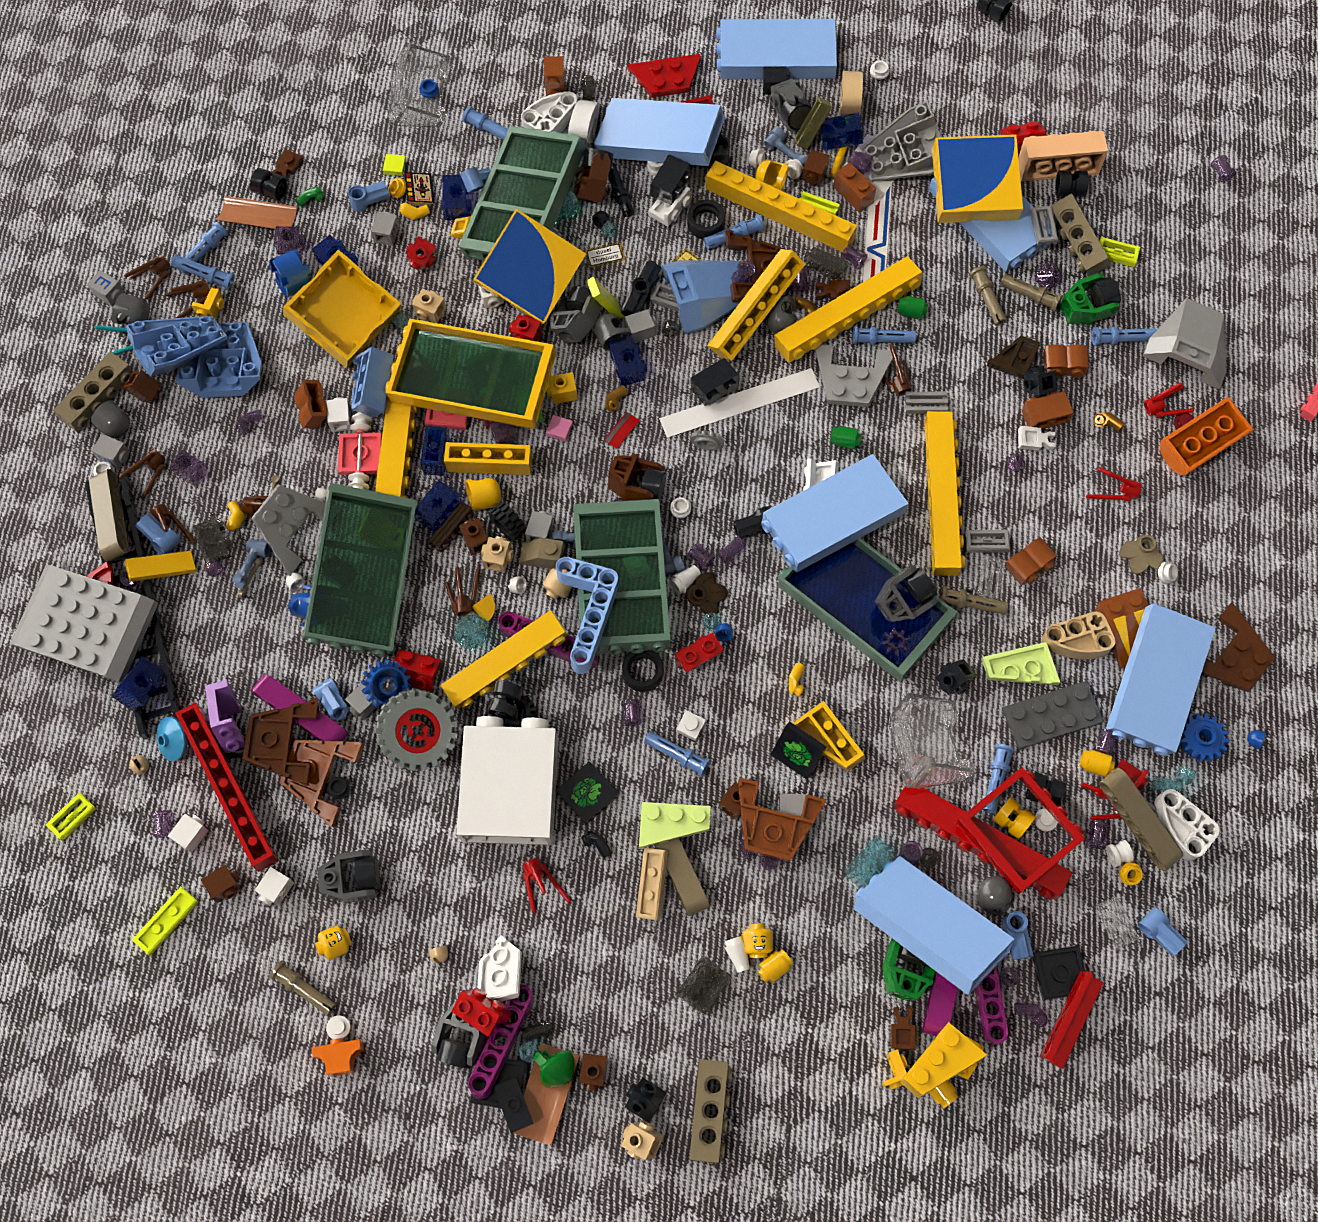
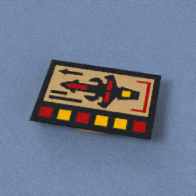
M404 172L407 202L413 206H428L435 203L431 173Z

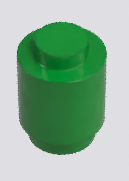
M900 297L897 313L902 314L904 317L922 319V315L926 316L928 303H925L923 298Z
M845 426L833 427L830 443L835 444L837 447L855 450L856 446L861 445L862 434L856 428Z

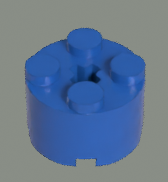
M297 249L269 260L271 272H275V281L284 296L290 297L295 295L304 285L311 281L308 277L311 276V272L306 264H302L301 256Z

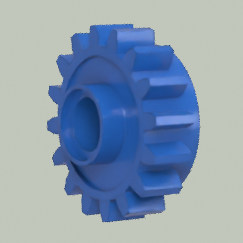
M385 659L384 664L377 660L376 667L369 665L371 671L369 673L363 672L367 678L361 681V684L366 686L361 691L364 694H368L365 699L369 702L373 701L372 704L376 707L380 704L381 707L383 704L386 705L389 702V698L397 696L399 692L407 691V688L411 687V684L407 682L411 678L410 675L404 674L407 669L403 666L399 667L400 663L397 661L391 663L389 659ZM390 679L389 686L383 689L384 681Z
M1196 713L1193 718L1191 716L1187 718L1179 745H1182L1183 753L1190 755L1189 759L1196 758L1198 763L1206 759L1210 763L1213 757L1217 760L1222 756L1221 753L1227 750L1224 745H1227L1230 740L1224 737L1229 731L1222 730L1224 723H1216V716L1211 720L1208 713H1205L1202 718L1199 713ZM1199 735H1203L1207 742L1202 741Z

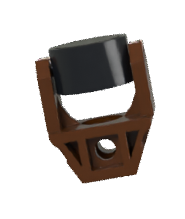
M586 148L584 150L582 178L575 182V200L599 204L605 199L608 174L611 172L614 154L593 148Z
M638 454L615 456L608 472V488L625 501L659 499L660 501L667 473L664 471L665 467L661 464L638 458ZM636 474L644 476L641 488L632 486Z

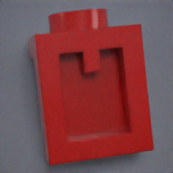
M1124 759L1116 767L1122 769L1140 791L1148 781L1145 778L1149 772L1148 770L1140 771Z

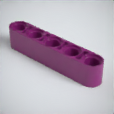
M509 611L503 612L498 618L500 631L508 638L534 622ZM507 621L514 622L511 627H504ZM567 635L565 637L566 640L556 647L552 645L546 649L547 654L571 663V651L565 652L563 648L567 645L574 646L576 638ZM598 655L594 657L590 669H593L597 666L599 661ZM578 658L576 660V662L583 663L586 661L583 658Z
M266 673L261 676L250 690L273 709L277 708L279 710L290 707L292 704L306 703L305 700ZM320 711L318 720H294L297 726L318 741H343L349 734L343 727Z
M995 967L983 979L988 980L992 984V990H984L981 983L974 989L983 1038L991 1046L1003 1043L1008 1037V1027L997 967ZM986 1004H992L996 1007V1015L987 1013ZM991 1028H997L1000 1031L1001 1037L999 1040L991 1037Z
M936 971L930 988L922 1033L937 1036L948 1022L951 1023L958 988Z
M521 984L519 995L527 994L529 996L527 1001L518 1002L517 998L507 1000L505 1004V1009L518 1017L517 1022L514 1024L505 1022L496 1025L469 1078L468 1087L476 1099H485L492 1092L533 1006V994L527 985ZM499 1037H506L508 1039L507 1043L503 1046L495 1044ZM493 1058L497 1060V1064L493 1068H486L484 1066L488 1059ZM485 1081L486 1087L483 1090L477 1091L474 1089L476 1082Z

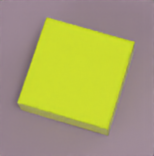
M386 154L383 173L386 175L403 176L406 157L404 155Z

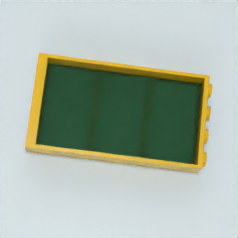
M409 319L408 325L403 329V341L397 348L396 363L392 364V375L390 381L386 383L385 392L390 401L535 429L555 361L556 351L553 344Z

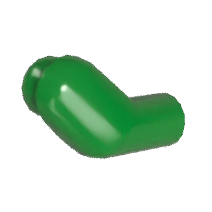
M320 187L307 189L295 199V202L302 207L313 197L320 201L325 197V193L321 191Z

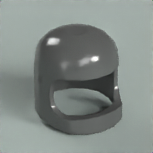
M122 293L118 296L114 305L111 321L116 324H122L127 317H130L131 324L136 321L148 320L150 313L149 305L142 298Z
M780 297L767 314V325L772 333L777 334L796 322V317L790 314L796 308L792 297ZM783 303L791 304L787 310L782 311Z
M612 313L600 316L593 326L594 334L604 350L619 348L631 339V333L627 328H618L621 320ZM617 334H626V335H625L624 338H619V336H618Z
M112 400L101 404L91 417L92 424L103 434L111 438L121 437L130 427L129 416Z
M1000 876L986 878L981 883L977 892V901L980 907L992 915L1000 916L1005 914L1013 902L1010 883Z

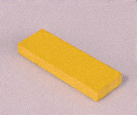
M191 551L125 560L130 582L190 574L196 571Z

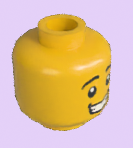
M752 923L750 928L743 931L745 952L749 954V957H768V953L773 951L772 930L764 928V923Z
M337 925L321 931L318 934V942L315 943L318 955H324L327 960H333L346 954L349 951V946L352 945L347 930L345 928L341 929Z

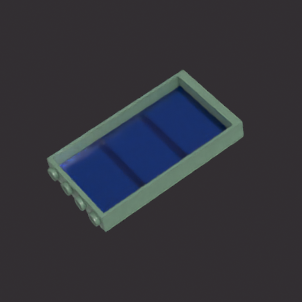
M861 538L797 573L793 567H785L778 575V587L899 682L912 670L952 623L957 614V611L937 596H934L938 602L916 618L894 622L886 620L874 601L885 582L902 569ZM900 581L897 590L908 607L914 608L918 606L919 603L911 595L904 581ZM892 602L889 604V608H892Z

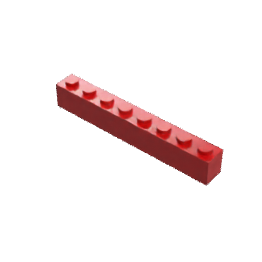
M195 702L176 712L175 714L252 867L260 872L278 862L279 859L220 743L213 733L204 711Z
M908 779L893 806L896 812L904 818L910 817L916 820V824L926 830L930 828L937 832L936 835L942 840H951L963 852H972L978 856L977 859L989 865V860L956 823L966 811ZM976 817L971 818L1023 880L1027 879L1049 860V858ZM1056 863L1027 888L1033 887L1040 891L1039 894L1042 897L1056 901L1061 896L1073 872Z

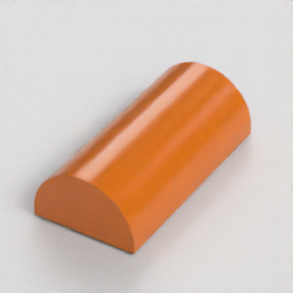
M1226 397L1163 438L1160 442V451L1163 459L1174 472L1180 475H1187L1251 433L1254 429L1232 400Z

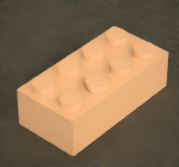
M1104 131L1072 132L1069 134H1051L1048 136L1024 138L1018 157L1021 181L1055 179L1058 170H1070L1071 173H1074L1076 170L1088 171V175H1099L1108 152Z

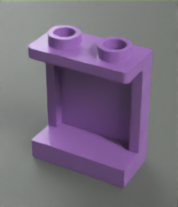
M226 679L206 685L210 726L223 751L227 753L244 748L245 740L234 719L229 718V715L241 712L240 703L229 682Z

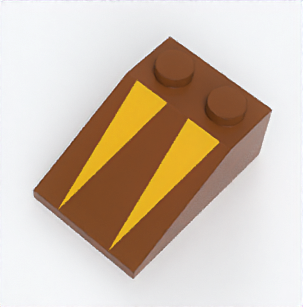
M1141 588L1102 600L1094 610L1095 612L1102 613L1107 619L1115 637V645L1112 651L1121 669L1127 665L1145 607L1149 606Z

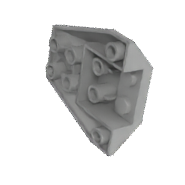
M928 101L906 110L860 147L872 182L934 174L932 148L935 138L941 137Z
M1186 298L1149 338L1143 356L1160 364L1169 356L1203 371L1200 381L1220 389L1226 374L1224 314Z

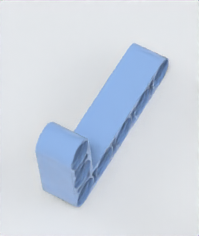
M563 557L556 563L558 581L568 586L592 592L570 656L573 671L578 674H584L592 666L618 591V575L614 570L570 557ZM563 569L571 570L567 573L562 572ZM584 575H591V576H592L591 578H588V579L583 578ZM609 580V581H612L613 583H612V584H605V583H603V582ZM601 599L607 601L603 604L597 603ZM592 619L600 620L598 623L590 622ZM586 638L593 639L590 643L583 642ZM578 658L586 659L583 663L576 662Z

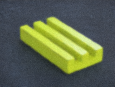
M804 191L799 198L834 215L837 214L840 206L838 203Z
M1104 237L1100 238L1099 242L1109 261L1135 267L1140 247Z
M79 792L46 826L61 841H64L97 808ZM81 801L83 802L76 810H74L73 812H71V813L66 817V819H65L57 828L54 827V826H55L59 821H61L78 803H80Z

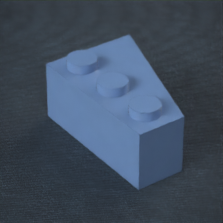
M370 347L353 358V363L357 364V372L353 373V379L356 380V388H352V410L371 417H376L386 410L387 393L385 392V386L387 381L390 380L393 354Z

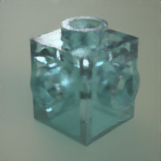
M471 612L461 618L454 628L456 633L453 640L470 651L477 646H482L487 638L485 633L490 622Z

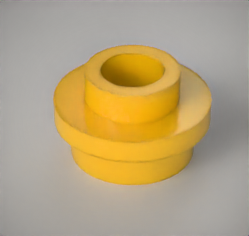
M402 178L393 179L389 185V192L395 198H401L406 193V182Z
M1134 862L1124 864L1119 871L1120 880L1126 885L1138 884L1143 877L1141 867ZM1132 870V875L1127 876L1129 871Z

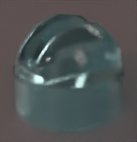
M607 220L600 234L611 238L615 236L611 232L613 230L617 232V227L612 221Z
M399 311L394 316L393 322L396 327L404 329L408 325L409 319L402 311Z
M707 613L703 617V627L708 631H715L716 627L720 624L719 616L716 613ZM709 617H713V625H709Z
M1179 766L1176 777L1180 783L1185 779V785H1188L1194 781L1197 772L1190 768Z

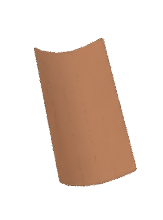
M225 196L223 209L214 220L288 230L294 223L297 207Z
M540 1043L538 1049L542 1053L547 1050L552 1056L555 1053L564 1051L544 1043ZM573 1053L576 1070L580 1055ZM534 1061L523 1095L534 1124L516 1131L514 1134L551 1145L572 1080L562 1087L547 1088L542 1085L540 1080L541 1067Z

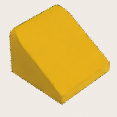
M471 216L455 219L450 236L462 239Z

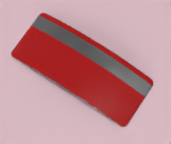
M628 412L625 413L604 441L618 449L640 420Z

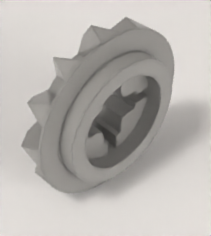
M697 430L691 435V442L701 449L717 450L724 446V438L719 433Z

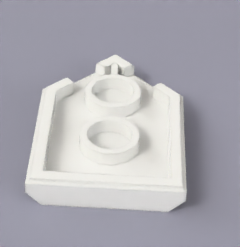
M501 935L496 940L495 947L479 961L477 988L487 993L486 997L492 1001L497 1000L499 1002L518 998L522 952Z

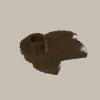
M708 572L701 574L697 578L696 583L688 588L686 596L691 604L699 606L704 613L713 615L719 613L717 603L724 600L729 592L723 585L715 583L714 573ZM695 591H698L701 597H697Z

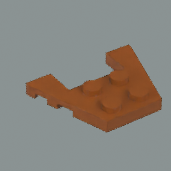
M295 740L290 752L289 763H309L312 766L309 786L281 776L280 783L299 800L306 803L311 811L324 819L327 825L335 826L342 807L321 799L336 756L352 762H358L365 743Z
M739 777L738 789L744 850L790 862L827 799L806 794L801 817L755 806L760 782Z

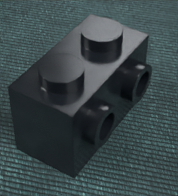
M668 155L650 184L651 196L672 205L675 199L682 193L684 184H688L691 179L690 163Z
M723 358L690 377L691 390L703 405L706 406L716 402L723 395L736 390L739 386V374Z

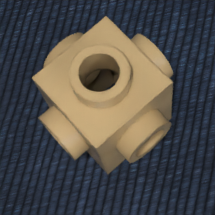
M422 288L419 295H415L412 302L415 315L424 321L428 320L438 323L446 310L444 298L432 290L427 291Z
M503 537L488 538L487 544H483L481 550L484 569L505 573L507 564L512 562L514 554L510 541Z
M641 1120V1122L631 1123L626 1127L623 1132L622 1138L624 1140L621 1146L628 1150V1155L636 1159H654L664 1135L653 1130L654 1126Z

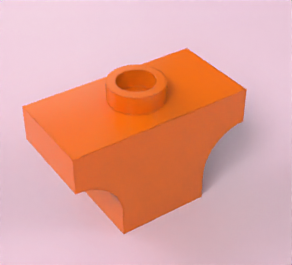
M344 1038L330 1040L328 1045L312 1047V1057L323 1060L326 1067V1075L330 1077L355 1073L354 1060L358 1054L365 1052L363 1041L353 1040L345 1042Z

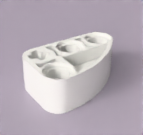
M560 92L537 100L522 112V127L562 133L570 123L572 112L577 103L576 94L573 92Z
M578 100L572 112L568 134L580 136L585 147L591 148L599 116L600 103Z
M1166 790L1156 797L1154 801L1157 810L1156 816H1158L1160 822L1180 848L1183 854L1182 859L1192 861L1205 854L1219 834L1218 824L1176 790ZM1164 797L1171 800L1172 806H1168L1165 803ZM1183 812L1189 814L1190 821L1185 820ZM1189 844L1195 847V854L1189 850Z

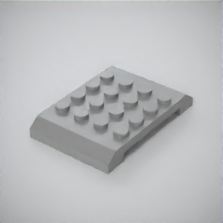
M46 565L11 639L10 645L123 684L158 606V602L52 565Z

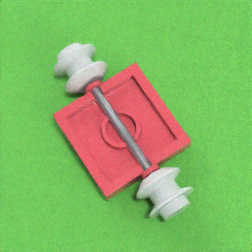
M359 412L351 417V421L354 424L350 426V429L355 433L339 434L338 474L349 475L348 479L352 483H349L348 486L368 490L369 485L365 482L369 481V476L366 474L378 473L382 434L381 432L367 433L371 431V426L368 424L372 419L368 415Z

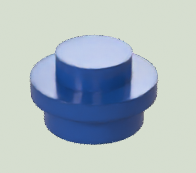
M432 79L422 81L419 88L420 94L425 98L435 97L439 92L438 84Z

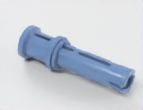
M468 106L463 113L462 121L464 123H470L476 126L477 130H485L504 140L508 129L490 120L487 114L475 111L472 106Z
M759 214L755 215V218L747 221L741 220L738 225L728 228L739 236H743V234L749 236L757 231H765L764 223ZM726 230L704 237L706 248L710 250L724 244Z
M214 222L212 224L213 227L206 234L203 233L201 235V241L184 258L190 260L200 251L192 259V261L198 262L209 249L217 247L216 244L222 237L228 235L227 231L219 223ZM177 268L184 275L187 274V271Z
M175 254L172 258L171 266L203 277L207 279L208 283L225 287V290L229 291L232 287L235 277L234 273L228 274L220 271L216 266L207 267L181 257L178 254Z
M854 326L852 333L853 344H857V342L870 343V345H874L876 342L915 344L916 340L915 330H877L875 326H871V328H858Z
M1115 326L1110 327V329L1094 327L1091 339L1094 346L1100 343L1115 345L1118 342L1148 341L1157 330L1156 328L1118 329Z
M649 731L644 740L645 744L679 761L681 767L690 768L697 772L700 777L705 774L709 767L711 759L700 757L692 749L685 750L653 731Z
M1004 744L995 745L996 754L994 762L990 764L992 774L986 796L1004 782L1005 775L1011 770L1009 764L1012 754L1015 753V748ZM1000 795L982 810L987 813L996 814Z

